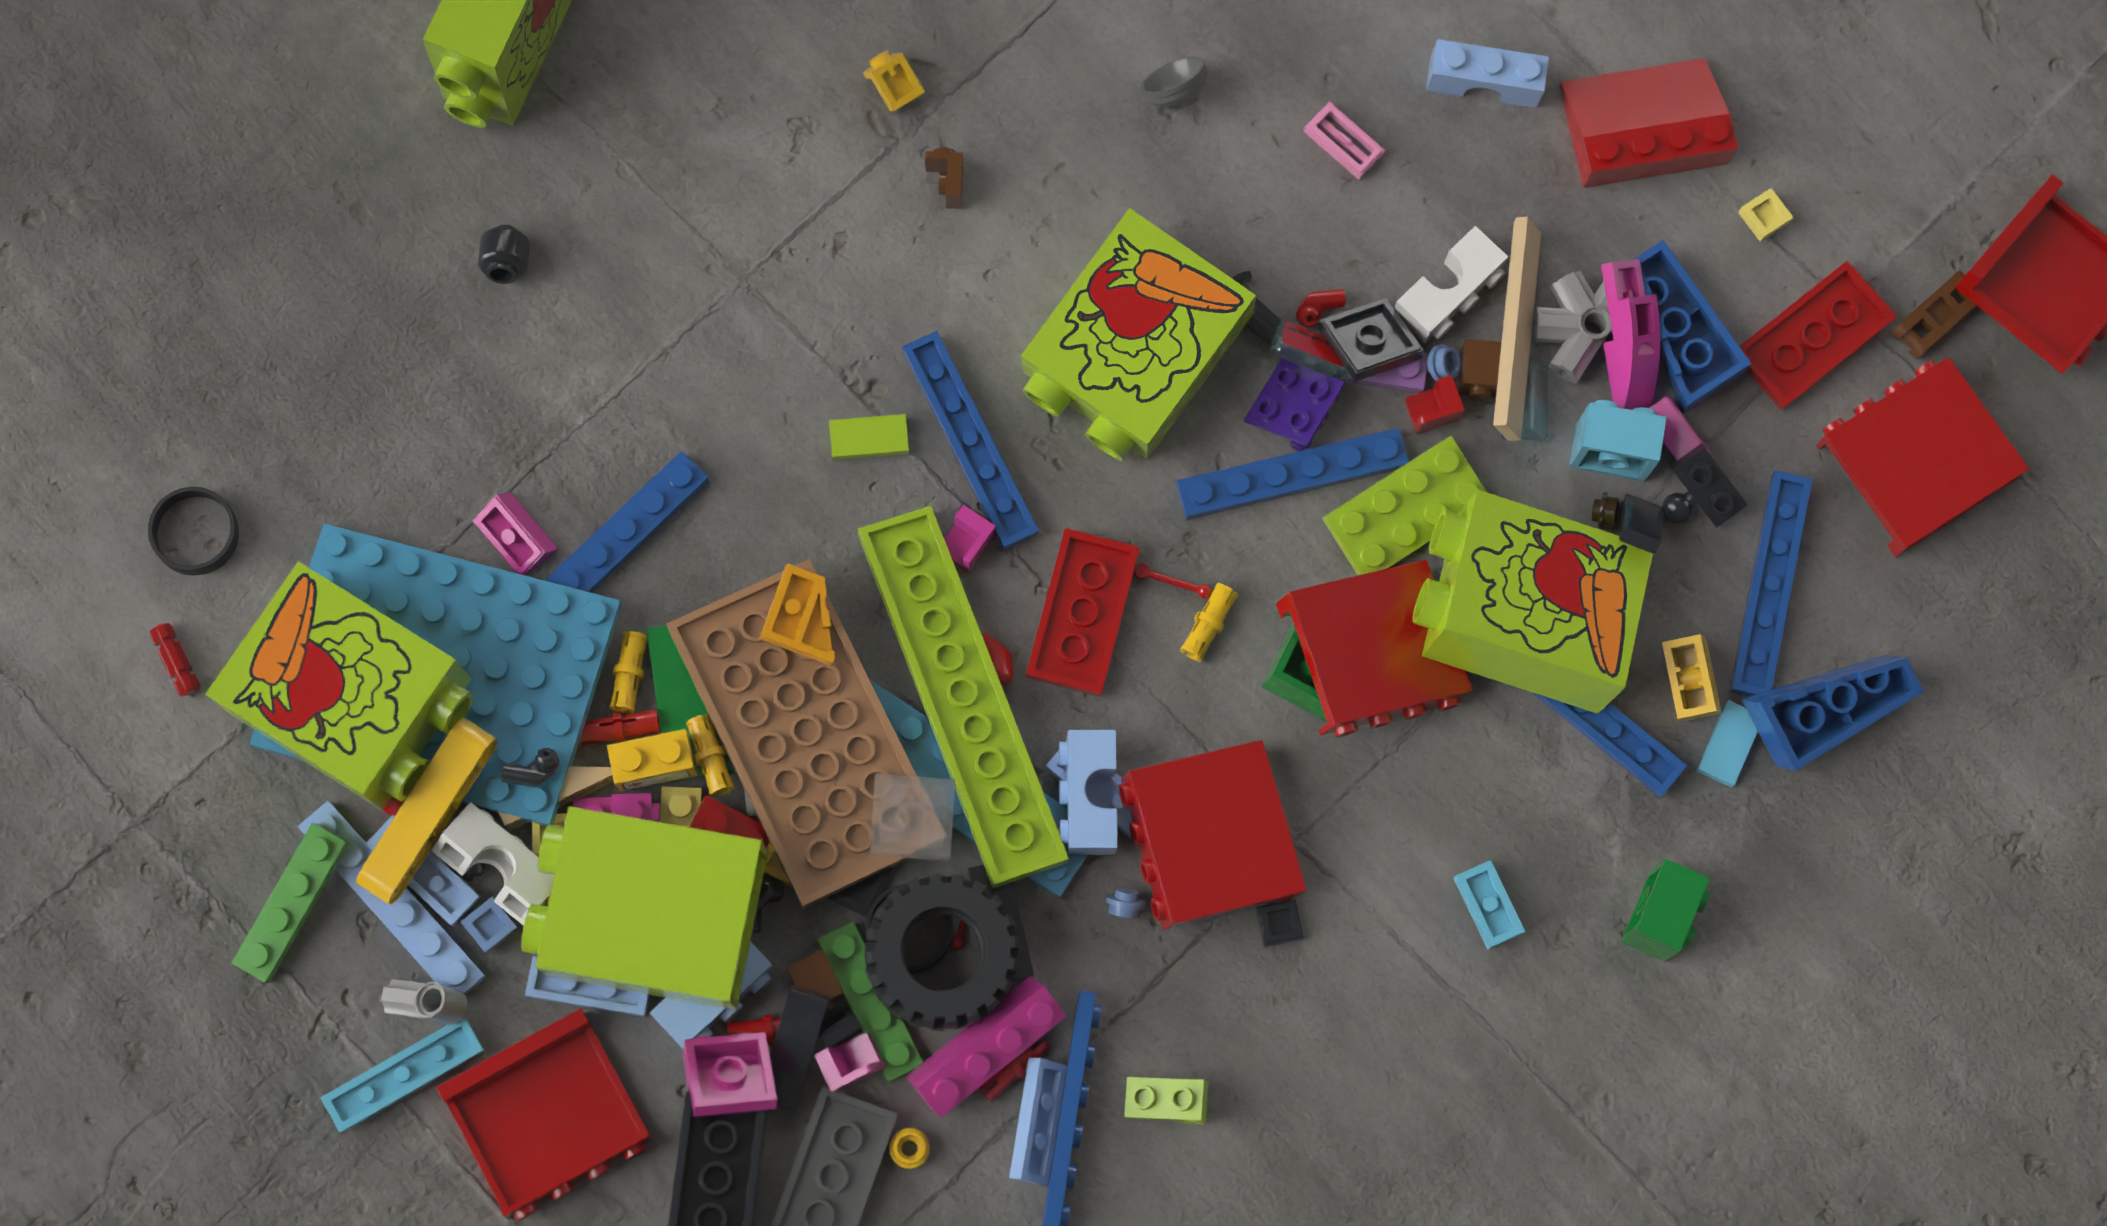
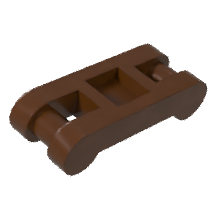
M1961 270L1956 272L1890 332L1898 341L1902 339L1911 348L1909 352L1916 360L1977 307L1975 303L1955 288L1965 276ZM1955 292L1964 302L1959 304L1950 294ZM1918 323L1929 332L1924 338L1913 329Z

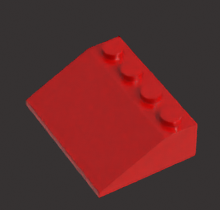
M1705 58L1561 81L1559 84L1583 188L1727 165L1738 149L1730 112Z

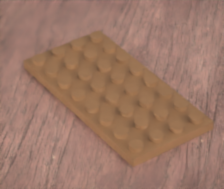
M810 559L795 565L817 574ZM782 571L666 623V626L803 909L947 841V836L828 595L825 600L830 615L831 627L829 631L831 646L835 653V659L831 665L759 639L780 582Z

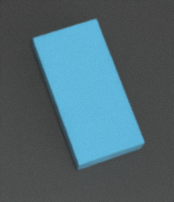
M1730 700L1725 703L1722 714L1719 716L1696 772L1730 788L1735 785L1758 732L1745 707Z

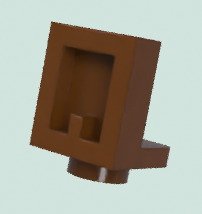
M943 147L925 152V170L927 172H940L939 195H946V208L961 209L964 169L963 153H957L954 149Z

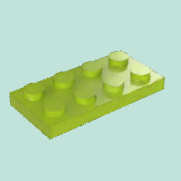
M1449 436L1328 513L1322 519L1356 574L1362 575L1387 569L1429 542L1436 522L1444 509L1459 513L1477 489L1487 491L1453 437Z

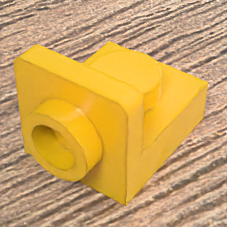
M888 50L872 58L869 61L871 67L863 72L866 79L873 81L890 112L896 111L925 92L903 53H893L890 55Z

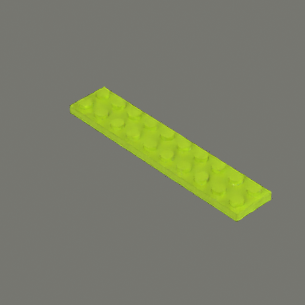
M932 506L858 528L859 540L992 887L996 888L1068 863V854Z

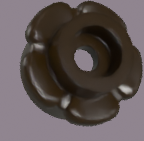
M1604 492L1602 499H1594L1592 521L1598 522L1599 529H1604V527L1615 528L1619 510V497L1608 496V492Z

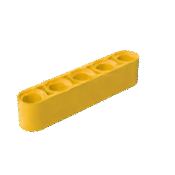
M461 718L453 726L361 868L356 878L357 885L388 905H393L401 897L494 753L498 744L496 737L466 718Z

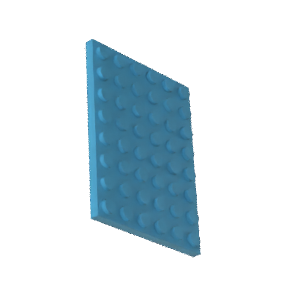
M323 524L309 568L454 658L472 678L465 689L473 693L474 698L465 718L496 737L498 744L461 804L469 805L471 802L477 808L487 811L506 813L522 818L521 820L544 826L548 824L553 825L560 805L559 797L568 769L572 767L623 605L622 602L614 598ZM439 729L436 730L419 755L428 761V765L448 735ZM256 730L253 731L249 742L251 747L303 761ZM551 748L556 751L557 758L560 761L559 769L556 774L540 786L533 788L501 781V773L505 763L528 766L535 760L538 750Z

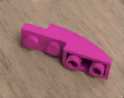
M1639 259L1602 264L1601 268L1614 341L1603 343L1613 402L1618 404V408L1628 410L1638 407L1650 408L1654 397L1660 359V323L1657 295L1645 296Z

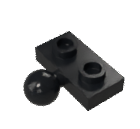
M1702 443L1670 465L1673 472L1688 491L1684 494L1672 493L1664 499L1662 513L1668 521L1672 523L1685 522L1691 516L1693 506L1698 503L1717 528L1748 506L1745 499Z

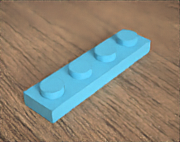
M464 1017L459 1023L444 1026L320 1098L339 1133L344 1134L483 1054L485 1050L469 1021Z

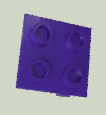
M1281 358L1246 415L1244 422L1291 440L1290 446L1296 451L1310 448L1312 445L1311 441L1316 432L1323 427L1322 422L1329 417L1328 412L1334 402L1339 400V394L1345 386V382Z

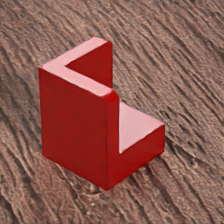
M1452 375L1438 379L1433 389L1408 396L1405 399V405L1416 435L1458 422L1465 411Z

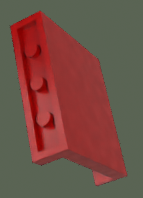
M2052 174L1955 288L2063 374L2072 364L2079 368L2094 350L2088 345L2093 339L2100 342L2107 335V236L2055 195L2064 183Z
M1949 357L1938 364L1933 359L1914 371L1916 378L1908 383H1905L1903 379L1898 380L1883 391L1886 397L1875 403L1872 398L1863 402L1853 410L1856 416L1844 422L1842 418L1833 421L1822 430L1825 436L1816 445L1819 450L1825 446L1829 448L1891 535L1893 540L1887 546L1895 558L2013 483L2029 470V467Z
M1427 559L1290 591L1276 603L1280 618L1292 617L1327 724L1318 730L1320 736L1335 732L1337 738L1357 732L1359 730L1358 726L1369 724L1371 729L1379 728L1392 723V718L1404 715L1405 720H1411L1425 715L1428 708L1436 706L1439 712L1450 710L1461 705L1460 699L1472 691L1465 670L1422 657L1428 628L1413 623V612L1424 582L1427 578L1434 580Z
M1263 740L1130 770L1121 779L1122 784H1119L1120 800L1122 805L1128 807L1132 818V822L1129 824L1130 835L1133 843L1140 847L1143 860L1140 861L1141 874L1145 883H1150L1154 896L1151 899L1152 913L1157 922L1161 921L1163 931L1171 929L1174 925L1281 899V902L1296 899L1307 891Z
M581 1008L436 1087L441 1099L447 1104L502 1209L503 1217L506 1219L515 1217L516 1221L527 1218L539 1210L536 1205L537 1203L550 1196L553 1201H556L575 1190L573 1183L586 1176L589 1181H592L611 1170L609 1163L622 1156L628 1161L647 1150L645 1143L652 1140L592 1025Z

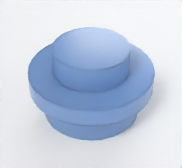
M1444 344L1435 345L1430 350L1427 358L1428 372L1436 382L1438 379L1450 375L1453 378L1458 376L1461 370V359L1458 351Z
M1116 888L1115 893L1107 894L1106 903L1109 904L1108 913L1115 916L1139 918L1140 910L1145 908L1146 901L1139 898V892L1136 890Z

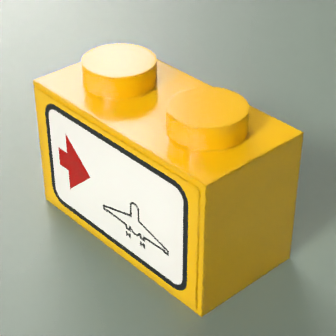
M686 729L607 745L614 784L619 792L698 776L690 736Z

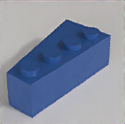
M1662 240L1635 259L1640 261L1645 296L1657 295L1660 323V359L1681 412L1685 414L1745 375L1751 363L1665 241Z
M1885 654L1741 700L1775 765L1797 771L1920 695L1924 690L1907 658Z

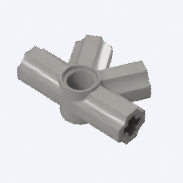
M1581 271L1569 273L1551 285L1550 289L1561 309L1537 307L1533 323L1534 342L1562 344L1548 367L1557 377L1577 384L1612 330L1604 281L1594 295ZM1584 323H1595L1599 326L1601 333H1590L1586 330Z

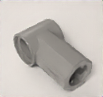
M392 979L390 984L383 988L381 997L384 1013L437 1021L446 1025L459 1023L465 1017L468 1009V1001L463 992L434 981L420 983Z

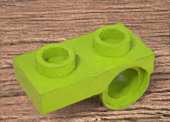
M1127 1077L1124 1117L1128 1119L1165 1120L1186 1124H1206L1208 1081Z

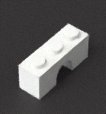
M1475 226L1449 251L1444 262L1455 274L1458 285L1450 289H1440L1422 276L1397 300L1394 309L1409 330L1423 344L1433 336L1440 339L1454 324L1450 319L1457 312L1467 313L1480 299L1477 293L1485 285L1491 289L1502 279L1506 273L1503 267L1508 256Z
M471 802L441 834L431 850L461 876L477 863H487L496 867L503 876L504 887L494 902L523 926L529 906L531 904L543 906L550 897L554 875L539 872V857L530 851L520 838L510 835L494 821L489 813L478 809Z

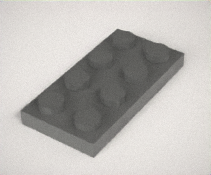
M822 1086L771 1226H858L895 1126L898 1113L837 1091L831 1092L829 1088Z

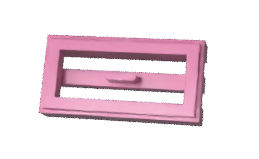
M1331 102L1304 128V132L1358 180L1385 153L1383 147ZM1327 116L1331 117L1372 154L1368 157L1346 135L1337 130L1325 118ZM1317 126H1319L1320 128H1322L1328 135H1330L1336 142H1338L1345 150H1347L1353 157H1355V158L1361 163V165H1360L1359 163H1357L1351 156H1349L1343 149H1341V148H1340L1334 141H1332L1326 134H1324Z

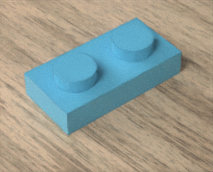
M1491 860L1460 873L1453 878L1487 950L1525 932Z

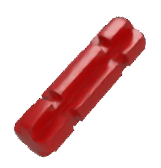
M170 623L156 625L150 630L149 635L154 645L160 646L157 651L170 678L175 677L176 679L173 684L178 695L184 697L194 694L200 689V683L196 674L190 673L193 668L180 641L175 642L174 640L177 635Z

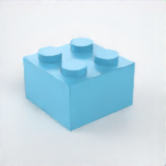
M1598 400L1595 403L1590 402L1575 426L1569 468L1644 482L1660 461L1666 417L1656 415V412L1649 408L1638 407L1628 410L1618 408V404L1612 401Z

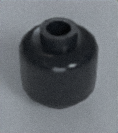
M499 225L487 230L481 236L478 266L481 272L488 279L499 284H509L521 278L526 273L530 249L528 238L511 225Z

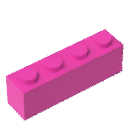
M1029 976L1008 993L987 1016L978 1022L971 1023L909 1073L906 1079L925 1104L938 1117L942 1118L1063 1020L1066 1015L1045 986Z

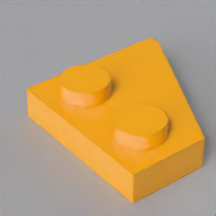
M787 563L759 639L831 665L834 662L835 653L832 650L829 631L831 623L825 600L827 597L825 577Z

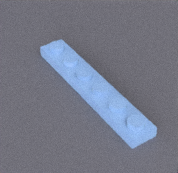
M328 800L297 826L305 835L311 823H317L350 842L335 870L435 982L461 991L466 996L486 978L407 888L393 905H388L356 884V878L372 850Z

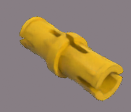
M1216 584L1202 612L1198 611L1195 615L1194 621L1196 623L1183 646H1181V653L1186 654L1185 656L1194 661L1202 662L1212 640L1217 633L1221 634L1224 628L1223 621L1238 597L1236 591L1232 592L1233 589L1224 584Z
M629 631V633L623 632L618 664L613 667L615 684L609 707L612 711H621L625 714L635 712L639 682L644 679L645 673L644 669H642L643 656L648 639L645 634Z
M709 714L691 718L686 722L697 753V755H694L696 764L701 766L705 775L710 796L716 797L717 792L718 796L730 793L735 787L726 767L724 759L726 752L724 746L719 745Z

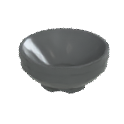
M1199 57L1182 58L1170 62L1148 75L1141 84V91L1149 103L1167 108L1168 111L1189 107L1199 100L1198 95L1207 81L1208 72L1205 62Z

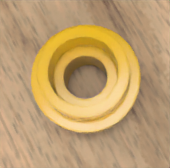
M905 1128L893 1136L889 1150L892 1160L898 1166L905 1169H914L921 1166L927 1160L930 1145L923 1132L915 1128ZM912 1141L917 1145L918 1150L915 1155L906 1156L903 1154L902 1146L905 1142Z

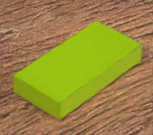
M906 414L829 420L832 461L909 455Z

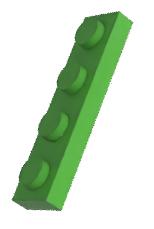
M311 823L234 957L232 964L264 983L271 982L350 842L317 823Z
M852 921L818 938V943L824 951L853 1013L862 1025V1032L870 1033L886 1067L882 1072L888 1084L912 1072L923 1063V1060L902 1018L899 1016L897 1018L889 1012V1008L883 1001H879L875 995L872 983L868 980L866 973L865 944L854 922Z

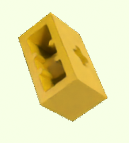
M1698 634L1662 642L1677 718L1684 722L1722 714L1706 637Z

